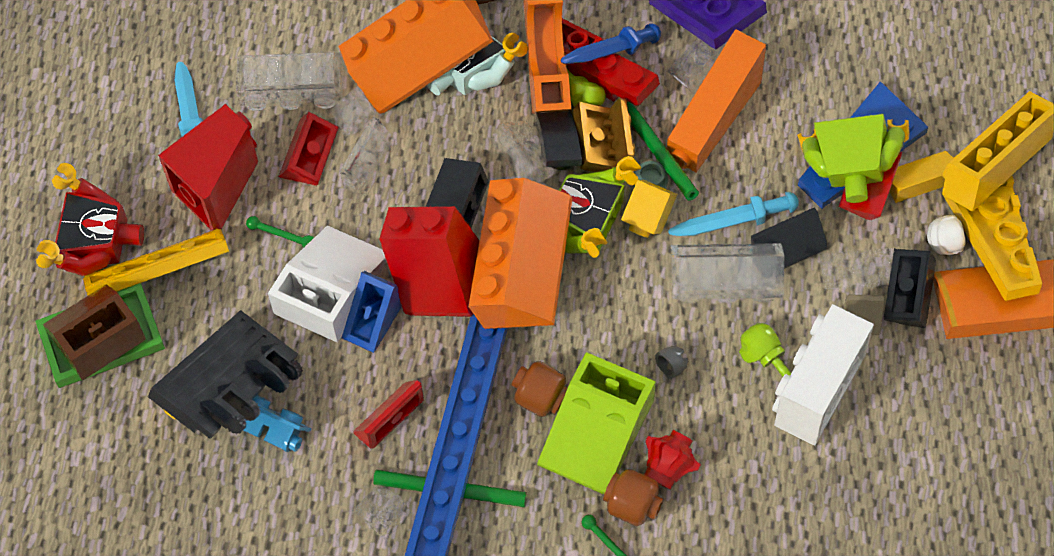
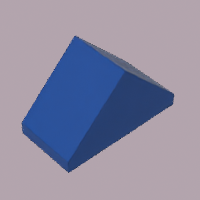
M367 271L361 272L341 338L374 353L401 309L397 285Z

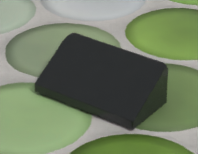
M815 207L751 235L752 259L763 275H772L827 249V240Z
M894 249L883 318L885 321L926 328L936 266V258L931 251Z

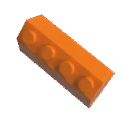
M406 0L338 47L348 73L375 110L381 114L491 44L493 39L476 0Z
M527 178L490 180L468 306L484 329L554 325L572 206L571 195Z

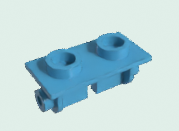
M259 395L252 399L258 403L261 411L254 421H246L247 427L244 431L260 437L266 425L269 429L264 441L286 452L290 450L298 451L302 444V438L298 437L300 431L310 432L312 429L301 424L304 417L284 408L281 413H278L269 408L271 401Z

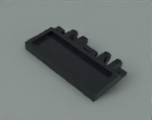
M240 310L151 388L148 398L193 433L199 430L211 439L223 426L229 432L231 431L237 435L247 427V420L254 421L260 415V407L252 399L264 389L265 385L268 388H272V391L274 390L276 393H283L289 387V380H297L303 374L300 363L295 360L298 356L297 352Z

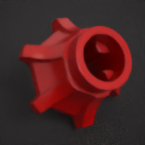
M672 430L670 436H647L645 443L648 449V461L644 475L671 490L673 484L677 483L684 475L698 471L701 464L696 461L690 448L693 440L675 430Z

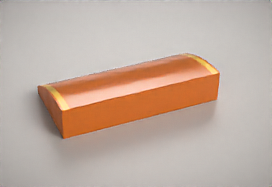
M1054 259L1036 261L1042 281L1039 294L1007 301L1002 297L985 266L936 271L933 283L946 339L1054 328Z

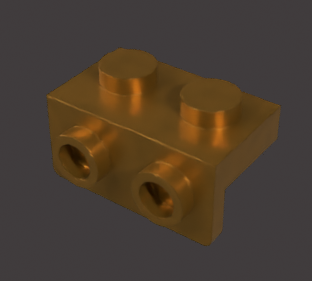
M619 98L611 108L582 102L576 105L573 113L582 157L580 169L601 172L615 168L624 157L630 156L634 158L635 145L632 142L630 130L631 115L628 113L626 99Z

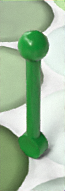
M251 216L246 221V226L250 230L260 229L302 244L303 248L314 238L310 235L301 237L260 222L256 216Z
M587 514L582 518V526L587 530H592L616 556H627L596 524L597 521L593 515Z

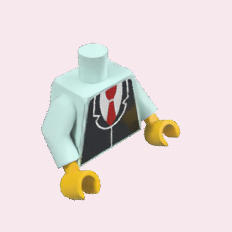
M508 33L502 43L492 37L493 42L429 83L427 87L435 95H440L450 85L463 95H467L473 90L479 91L496 87L514 65V57H522L527 54L528 45L520 41L516 48H514L515 43L519 40V35L515 33Z

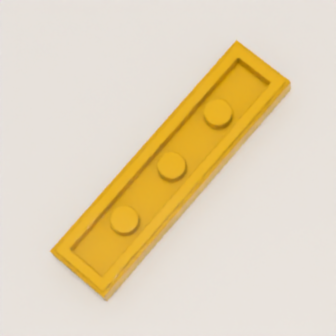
M216 229L84 276L85 290L87 295H90L107 284L117 292L229 252L221 229Z

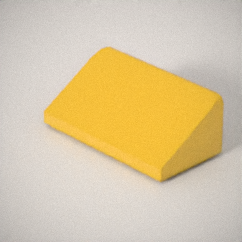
M943 151L898 166L889 191L895 203L944 187L945 179L943 178V172L953 157L947 151Z

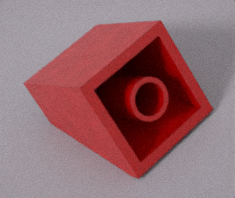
M226 104L158 155L171 191L211 231L216 229L222 230L258 164L255 151L257 144L250 133V129H252L251 123L240 111L235 113Z
M389 207L379 240L394 284L398 287L404 313L412 316L472 317L473 312L468 306L480 240L456 207Z

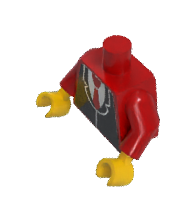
M61 163L57 167V171L63 173L67 180L55 175L52 178L53 186L60 190L70 187L72 192H66L56 241L43 240L36 249L38 252L47 254H40L36 259V263L40 268H49L55 263L59 269L87 276L106 268L108 264L119 263L123 245L142 246L144 241L143 224H127L128 219L122 205L85 179L80 178L77 180L76 170L71 164Z

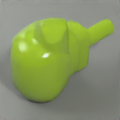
M567 69L572 104L575 107L579 102L602 106L606 99L604 88L596 83L589 82L583 76H574Z
M757 323L741 335L740 342L742 348L739 350V353L745 362L759 361L764 368L772 363L782 377L785 374L791 376L790 370L779 358L785 353V350L782 348V344L771 326L765 323Z

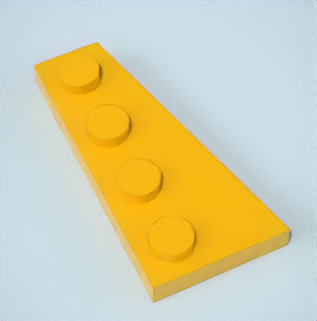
M1013 176L1006 180L973 212L944 196L954 215L962 222L966 236L1005 301L1039 294L1042 286L1033 248L1029 247L1027 226L1025 222H1022L1020 215L1021 205L1019 197L1014 193Z

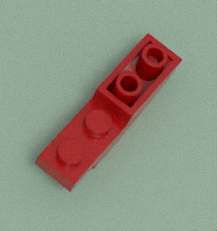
M562 18L564 56L577 48L603 41V38ZM616 53L589 62L566 64L567 69L574 76H583L589 82L603 87L606 98L613 102L620 97L639 106L660 85L657 74Z

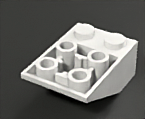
M327 225L285 265L271 287L268 296L273 313L338 343L345 328L361 272L367 271L378 276L387 262L383 250Z

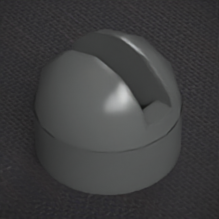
M677 346L666 347L655 355L657 366L668 379L678 376L687 368L688 358L682 357L681 354L684 353V350ZM668 364H670L672 370L667 369Z

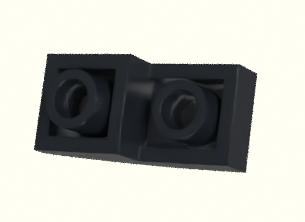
M571 112L536 113V127L541 138V154L546 167H552L556 170H567L571 166H582L578 134Z

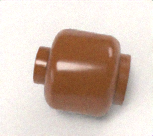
M541 361L534 362L529 369L521 366L511 386L517 388L514 396L515 402L539 417H545L550 412L555 415L568 389L565 386V375Z
M626 469L621 474L615 473L603 497V501L607 502V511L610 515L634 526L644 524L648 517L655 520L664 499L658 496L659 483L656 480L632 469Z

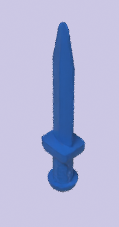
M652 23L647 24L644 29L635 31L630 26L623 27L618 36L577 48L562 57L560 61L563 64L589 62L624 50L629 55L636 53L641 44L649 41L652 44L658 42L661 38V30L656 24Z

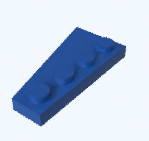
M881 81L850 117L884 114L886 126L888 119H893V125L895 126L903 125L905 120H909V139L903 143L901 151L925 135L928 130V126ZM811 166L800 177L798 186L821 209L841 196L845 189V186L831 187L829 178L819 177Z

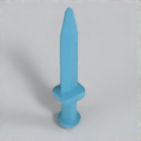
M178 62L176 64L174 80L182 120L178 123L182 137L201 123L203 119L198 116L192 77L185 64Z
M785 192L783 197L764 202L761 197L753 196L750 197V204L689 219L670 228L668 233L675 236H694L756 220V224L761 225L765 223L767 215L789 210L790 213L794 212L798 208L799 200L792 192Z

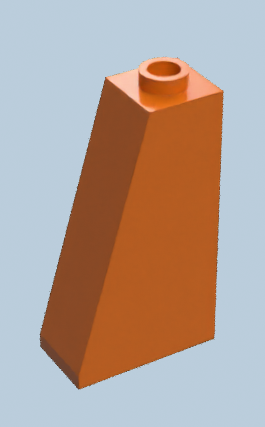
M735 29L667 139V150L682 169L689 168L697 173L757 90L762 81L766 44Z

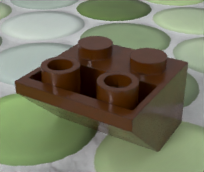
M107 284L43 324L82 381L146 340L137 318L120 295Z

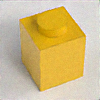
M637 180L621 220L631 224L629 230L640 236L649 238L650 233L661 234L678 194L647 180Z

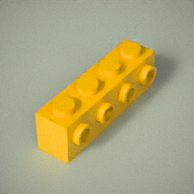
M1031 91L1024 95L947 164L943 172L945 182L942 195L973 212L1052 139L1054 133V103Z

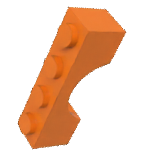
M523 0L532 114L568 111L571 109L569 73L566 64L560 61L564 57L562 36L563 0Z

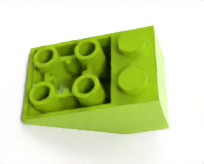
M586 352L568 386L537 465L601 494H605L612 476L619 472L654 402L656 381Z

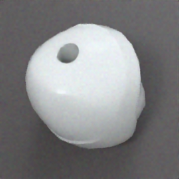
M955 215L939 217L932 221L928 227V243L936 253L940 255H953L963 251L966 238L962 222Z

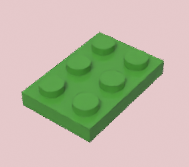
M141 283L117 291V293L137 318L146 340L91 376L165 349ZM63 311L35 321L58 388L81 380L43 326L45 322Z

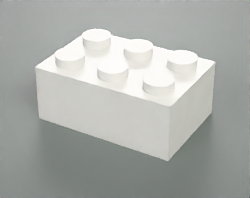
M833 304L826 316L818 315L810 331L812 338L808 346L805 344L800 346L793 361L795 367L791 376L785 374L775 392V395L778 397L772 408V411L777 413L774 426L814 446L817 444L865 358L874 326L873 323Z

